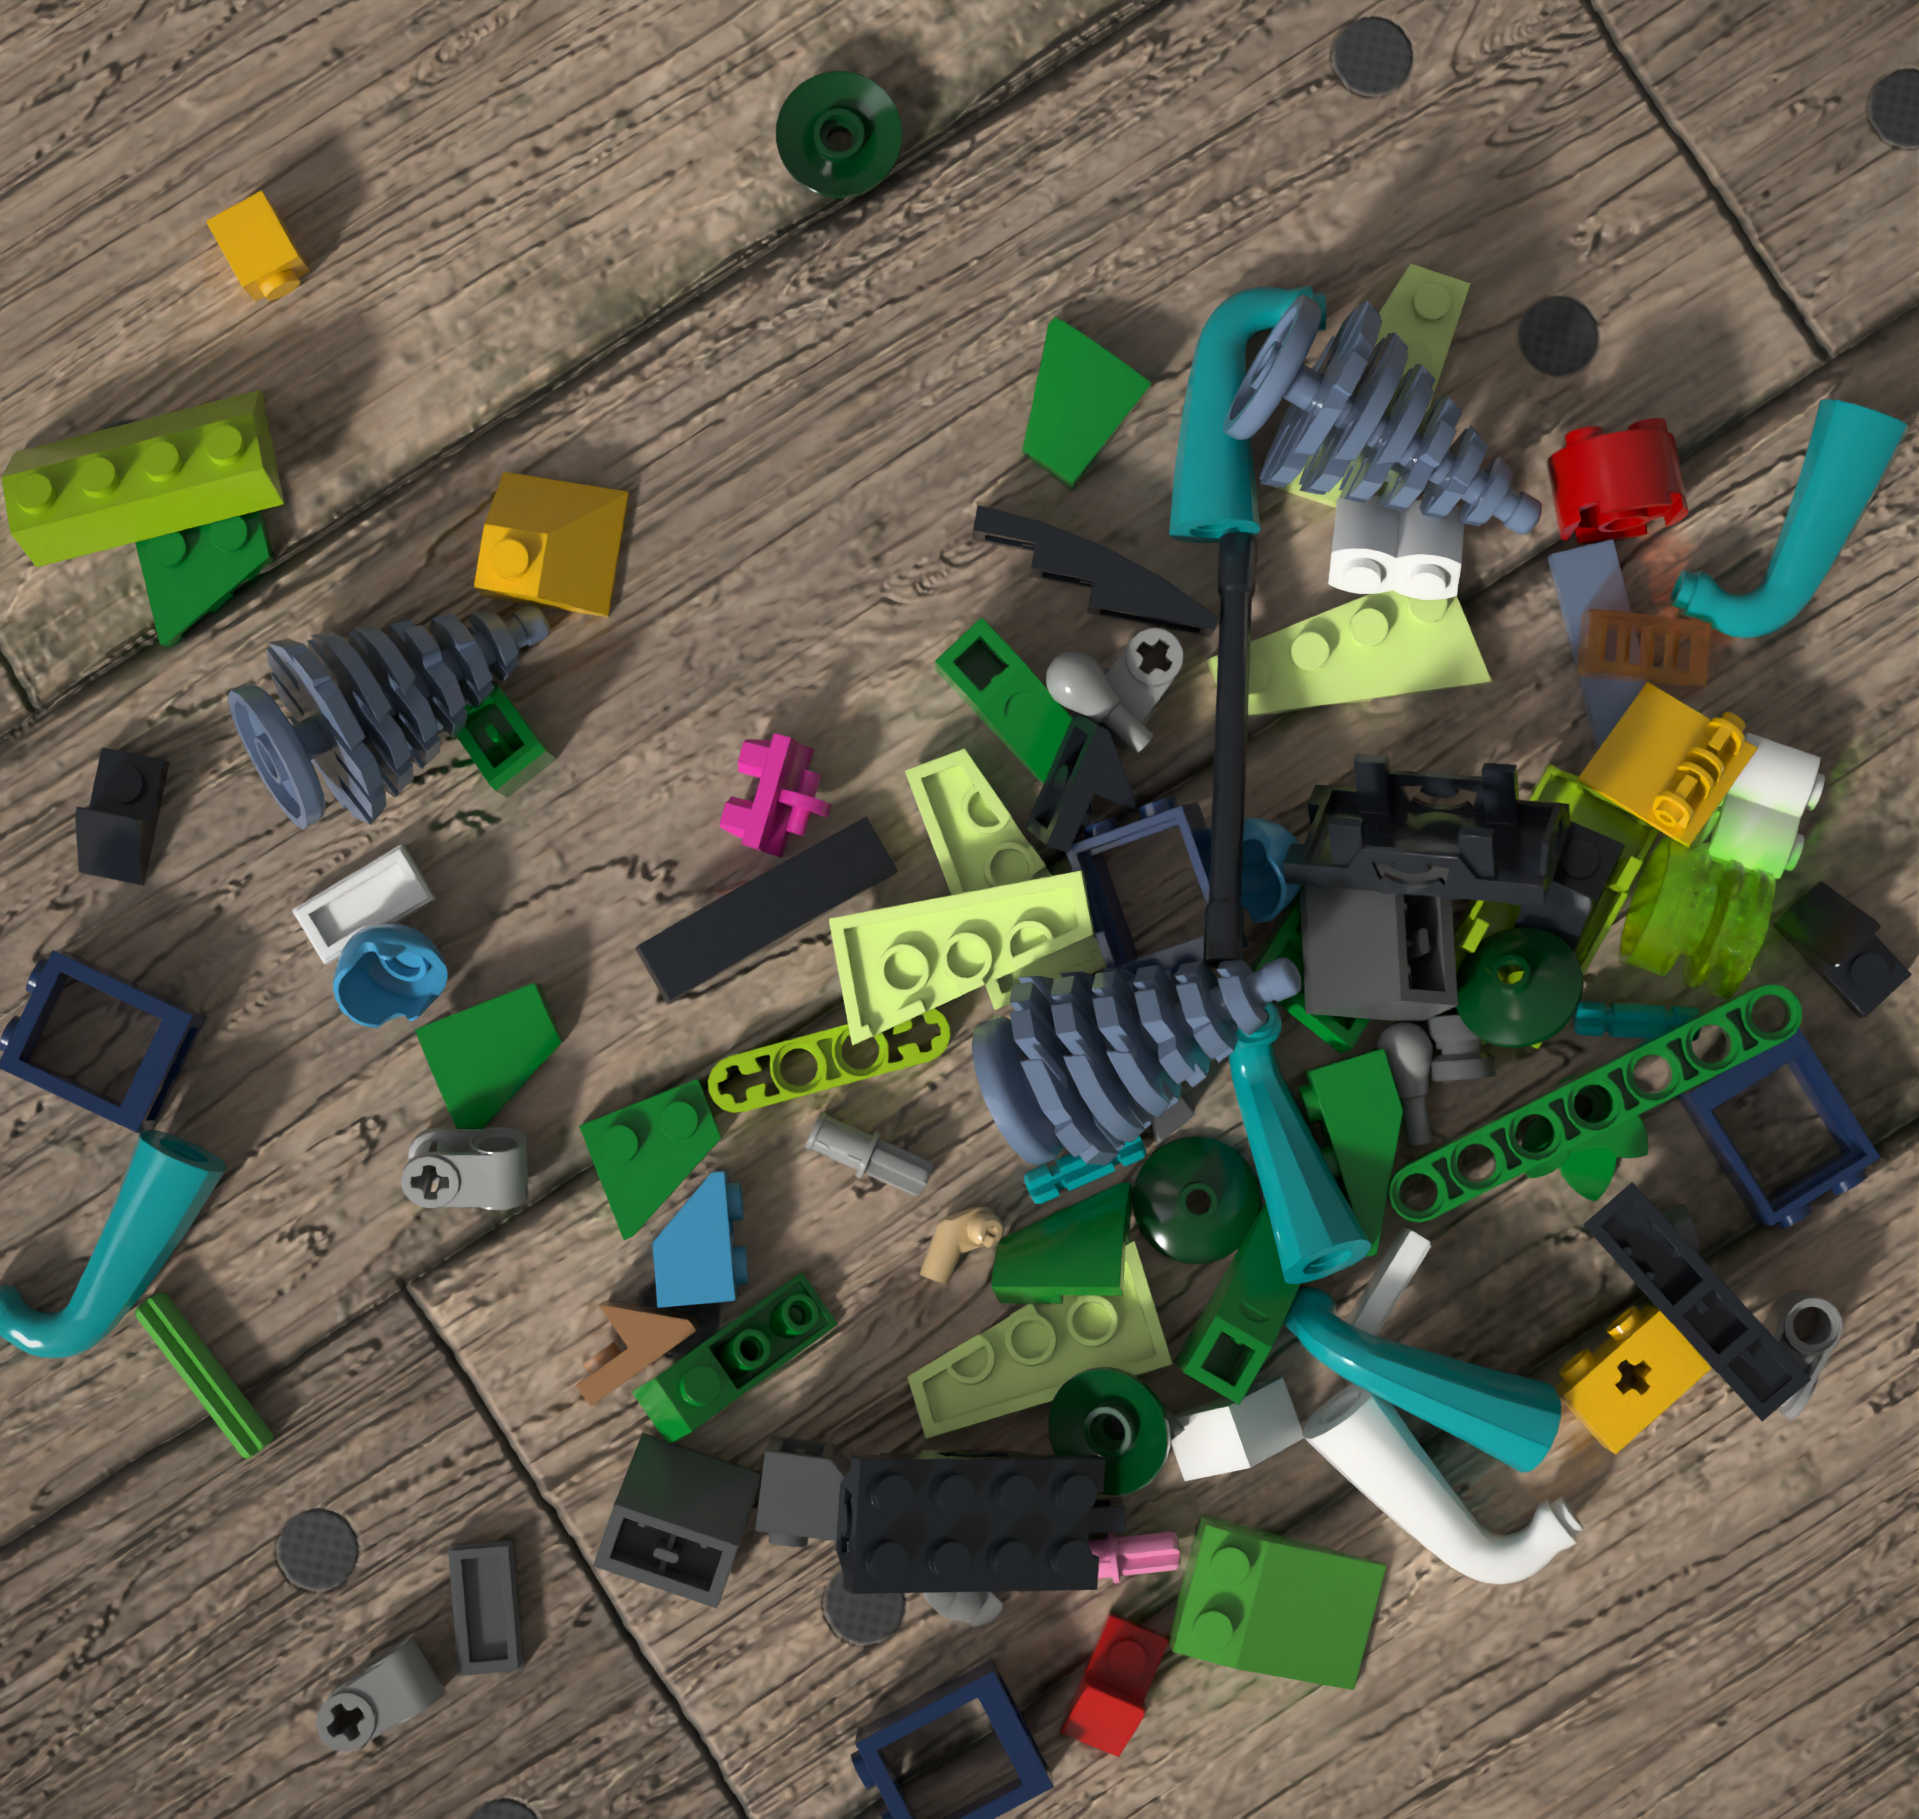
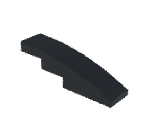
M980 505L977 506L972 540L1034 552L1030 577L1091 588L1086 613L1210 637L1214 632L1217 622L1216 615L1163 577L1115 551L1042 521Z
M865 817L639 944L635 949L665 1002L669 1003L773 946L784 937L832 912L841 904L891 878L898 870L870 821Z
M1633 1182L1583 1224L1664 1316L1674 1324L1762 1422L1812 1380Z

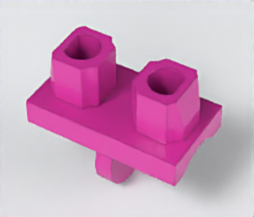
M775 733L773 734L772 741L746 739L743 742L737 762L738 772L759 778L758 789L754 802L733 796L725 802L719 823L720 828L741 838V844L765 854L783 858L790 833L804 836L811 813L829 817L832 804L815 798L822 775L808 771L814 749L795 742V739Z

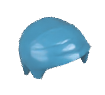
M1244 818L1241 902L1243 908L1249 912L1252 922L1256 923L1272 921L1294 899L1302 886L1286 884L1283 862L1291 843L1299 844L1297 837L1285 827L1263 818ZM1210 827V828L1208 829V831H1209V834H1210V837H1211V827Z
M397 923L365 927L349 939L340 953L333 981L335 1000L339 1003V1008L344 1015H348L352 1021L362 1026L379 1028L387 1021L400 1016L407 1017L412 1022L421 1016L444 990L448 977L446 962L431 939L417 929Z

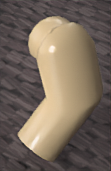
M973 1206L942 1218L937 1224L919 1274L931 1280L949 1285L960 1254L982 1246L987 1248L995 1246L1001 1240L1004 1227L1000 1217L987 1207Z

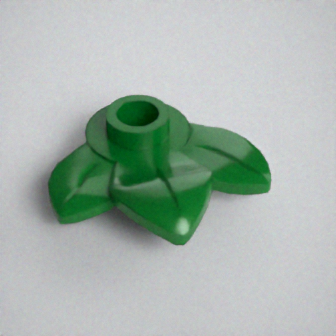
M1570 1075L1561 1079L1554 1087L1577 1075ZM1591 1084L1584 1086L1578 1091L1577 1094L1585 1096L1589 1104L1588 1111L1581 1117L1582 1119L1593 1121L1600 1119L1606 1114L1609 1109L1610 1098L1604 1087ZM1542 1115L1532 1120L1525 1129L1521 1146L1526 1149L1537 1150L1548 1144L1552 1136L1550 1121ZM1637 1115L1530 1169L1525 1174L1530 1179L1538 1178L1559 1169L1561 1176L1575 1192L1587 1200L1598 1201L1612 1180L1617 1157L1639 1158L1648 1155V1137L1645 1125Z

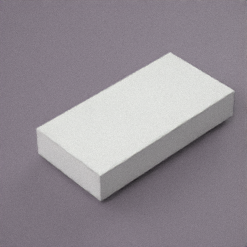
M401 844L292 909L324 965H329L339 959L346 943L359 930L378 924H398L433 903L437 898L406 846Z
M1402 1227L1345 1322L1377 1336L1431 1248L1429 1245L1430 1241L1414 1231Z

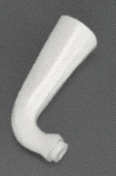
M1354 1383L1338 1392L1319 1407L1303 1427L1302 1435L1304 1439L1378 1508L1446 1564L1475 1580L1492 1584H1507L1524 1580L1540 1571L1559 1552L1577 1544L1575 1535L1584 1529L1574 1510L1563 1497H1560L1554 1502H1551L1548 1498L1539 1503L1532 1521L1521 1531L1501 1535L1486 1530L1478 1523L1452 1490L1410 1432L1392 1403Z

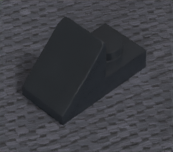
M1076 711L1025 826L1026 829L1046 845L1069 853L1075 837L1080 836L1088 825L1091 816L1090 803L1094 794L1133 809L1137 807L1109 730Z
M101 748L89 809L77 806L75 812L79 873L144 886L168 774L169 761Z
M1570 821L1571 825L1545 906L1522 905L1514 928L1531 927L1548 931L1561 938L1576 953L1625 845Z
M1822 881L1817 882L1772 924L1858 1018L1868 1016L1912 975L1874 934L1881 925Z

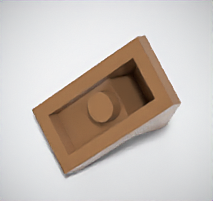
M605 1300L599 1306L628 1347L620 1351L617 1345L612 1342L582 1365L589 1375L582 1379L576 1387L591 1407L696 1332L701 1324L691 1314Z

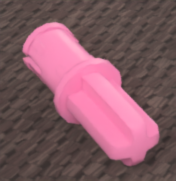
M1108 1532V1538L1088 1541L1092 1554L1099 1557L1098 1579L1112 1577L1114 1584L1121 1582L1120 1576L1172 1571L1180 1567L1179 1540L1176 1533L1173 1532L1117 1538L1115 1532Z

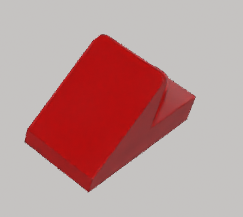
M1108 1611L1059 1729L1060 1733L1119 1757L1145 1716L1147 1708L1144 1700L1168 1645V1636Z

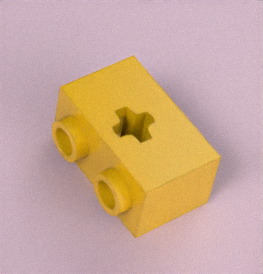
M1646 1305L1641 1310L1636 1306H1632L1620 1314L1606 1330L1611 1337L1593 1353L1586 1348L1568 1360L1559 1371V1375L1563 1380L1554 1387L1560 1399L1598 1442L1614 1454H1617L1712 1369L1674 1324L1659 1309ZM1622 1361L1635 1366L1632 1373L1637 1381L1631 1387L1619 1382L1622 1374L1617 1367Z

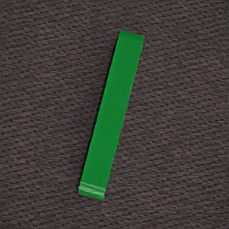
M1760 984L1750 987L1405 1162L1395 1170L1390 1179L1389 1197L1393 1208L1400 1216L1409 1221L1424 1222L1434 1219L1786 1041L1796 1033L1801 1024L1802 1009L1798 998L1792 991L1780 985ZM1771 994L1782 1002L1785 1009V1017L1781 1026L1777 1029L1763 1032L1753 1023L1751 1016L1752 1007L1760 997ZM1712 1024L1719 1027L1725 1034L1726 1049L1718 1059L1704 1062L1695 1055L1692 1048V1040L1697 1030L1702 1026ZM1650 1054L1658 1055L1667 1065V1080L1657 1090L1643 1091L1634 1081V1066L1643 1056ZM1591 1084L1604 1087L1610 1098V1105L1606 1114L1600 1119L1593 1121L1580 1118L1574 1107V1100L1578 1091L1584 1086ZM1532 1114L1546 1117L1552 1127V1136L1548 1144L1537 1150H1530L1520 1146L1515 1136L1516 1127L1520 1120ZM1482 1144L1493 1152L1495 1158L1494 1166L1491 1172L1483 1178H1468L1458 1169V1156L1461 1150L1468 1145ZM1416 1173L1431 1177L1437 1186V1194L1433 1202L1422 1208H1414L1405 1204L1399 1193L1403 1180L1409 1175Z

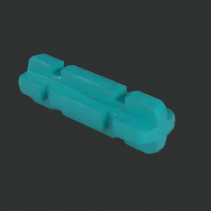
M1580 1001L1579 1007L1573 1016V1027L1576 1034L1583 1036H1603L1604 1032H1608L1609 1037L1650 1039L1699 1014L1700 1010L1696 1007L1671 1006L1670 1010H1666L1665 1005L1610 1003L1609 1007H1605L1604 1002ZM1701 1028L1696 1031L1692 1041L1698 1040Z
M1140 1135L1133 1142L1125 1141L1124 1147L1118 1151L1119 1154L1107 1165L1086 1164L1080 1155L1074 1157L1071 1153L1055 1159L1056 1164L1049 1168L1044 1164L1026 1172L1024 1182L1032 1200L1036 1204H1043L1060 1196L1058 1191L1064 1188L1072 1191L1114 1172V1166L1120 1163L1125 1167L1143 1159L1146 1156V1148Z

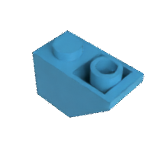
M729 1169L711 1172L653 1241L658 1308L736 1301L739 1297L738 1285L749 1284L746 1246L735 1247L733 1221L744 1220L741 1182L730 1183Z

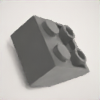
M1309 885L1300 888L1306 1014L1419 1023L1458 1006L1452 899L1401 893L1383 894L1377 891L1332 887L1317 888Z
M643 1432L614 1503L593 1566L717 1609L761 1484L762 1473L673 1442L667 1444L664 1439Z
M777 1436L771 1437L764 1455L755 1531L769 1533L770 1543L789 1547L808 1546V1538L835 1541L834 1550H836L840 1483L849 1471L851 1463L835 1443ZM847 1537V1545H848V1543H849V1541H850V1537Z

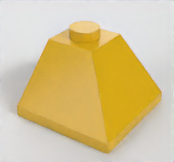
M503 472L484 523L474 588L485 598L609 617L629 492Z

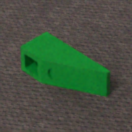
M981 617L934 661L935 671L1043 785L1072 717L1058 702L1054 701L1047 688L1025 662Z
M1384 1048L1371 1049L1303 1070L1307 1084L1298 1087L1299 1098L1308 1123L1319 1121L1326 1146L1319 1148L1371 1243V1249L1366 1254L1367 1257L1376 1255L1378 1251L1403 1113Z
M1266 1202L1173 1362L1185 1374L1239 1405L1270 1353L1301 1284L1285 1283Z
M801 1272L634 1389L632 1393L666 1443L670 1444L696 1430L837 1326L838 1323Z

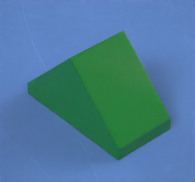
M495 681L492 683L494 690L490 698L477 710L473 705L469 706L466 704L463 707L468 713L466 725L456 734V737L488 784L496 792L508 798L557 758Z

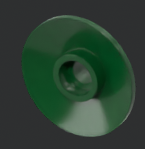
M848 71L821 73L798 85L782 105L776 123L778 153L788 173L807 190L831 198L857 196L880 184L894 168L902 146L901 118L891 97L873 80ZM841 131L847 133L852 138V142L848 148L839 151L831 148L828 140L833 133Z
M1517 927L1499 931L1482 940L1475 952L1467 954L1459 966L1456 974L1458 1006H1456V1009L1466 1027L1485 1042L1508 1048L1535 1045L1549 1039L1563 1029L1577 1011L1584 986L1580 963L1569 945L1548 931L1531 927ZM1523 971L1519 981L1513 984L1503 983V980L1509 974Z
M1196 1136L1171 1141L1150 1155L1136 1177L1132 1204L1134 1217L1141 1233L1158 1252L1178 1262L1205 1264L1225 1258L1241 1246L1258 1216L1260 1196L1252 1169L1236 1150L1215 1139ZM1195 1189L1206 1191L1210 1199L1208 1208L1199 1214L1190 1212L1186 1206L1187 1195Z
M1112 1367L1090 1368L1067 1380L1053 1399L1049 1412L1048 1428L1055 1455H1097L1106 1459L1104 1492L1097 1493L1114 1496L1134 1493L1152 1482L1163 1469L1170 1450L1171 1435L1168 1418L1156 1394L1138 1377L1124 1370ZM1112 1415L1121 1421L1125 1434H1120L1113 1428L1111 1423Z

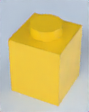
M262 190L206 220L241 286L256 302L264 297L266 300H276L291 293L300 285L298 278L311 272L278 211Z

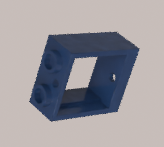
M1175 795L1139 807L1142 820L1120 827L1117 817L1087 826L1082 833L1084 841L1073 844L1069 853L1066 852L1072 871H1083L1095 936L1106 968L1126 969L1135 976L1138 968L1159 965L1163 971L1171 970L1174 974L1177 973L1181 964L1203 962L1204 935L1138 957L1102 854L1103 852L1179 826L1205 902L1208 904L1211 837L1199 803L1194 802L1178 806ZM1245 934L1243 936V949L1249 947Z
M53 950L49 959L41 958L30 974L26 991L31 993V996L21 1017L15 1015L8 1022L1 1035L0 1050L4 1053L0 1059V1069L135 1133L153 1130L207 1016L71 952ZM69 976L162 1019L123 1103L30 1060Z
M1800 1028L1786 1041L1677 1095L1680 1103L1752 1218L1759 1224L1773 1226L1778 1223L1780 1228L1783 1229L1801 1221L1814 1211V1207L1810 1203L1811 1201L1832 1189L1835 1195H1838L1857 1186L1869 1176L1864 1168L1880 1159L1879 1154ZM1787 1064L1841 1151L1771 1195L1766 1196L1713 1112V1109Z
M993 1659L857 1730L855 1745L858 1751L850 1754L851 1760L865 1788L868 1790L877 1786L888 1807L880 1812L882 1819H917L881 1748L976 1698H979L1019 1778L942 1819H995L1054 1787L1052 1772Z

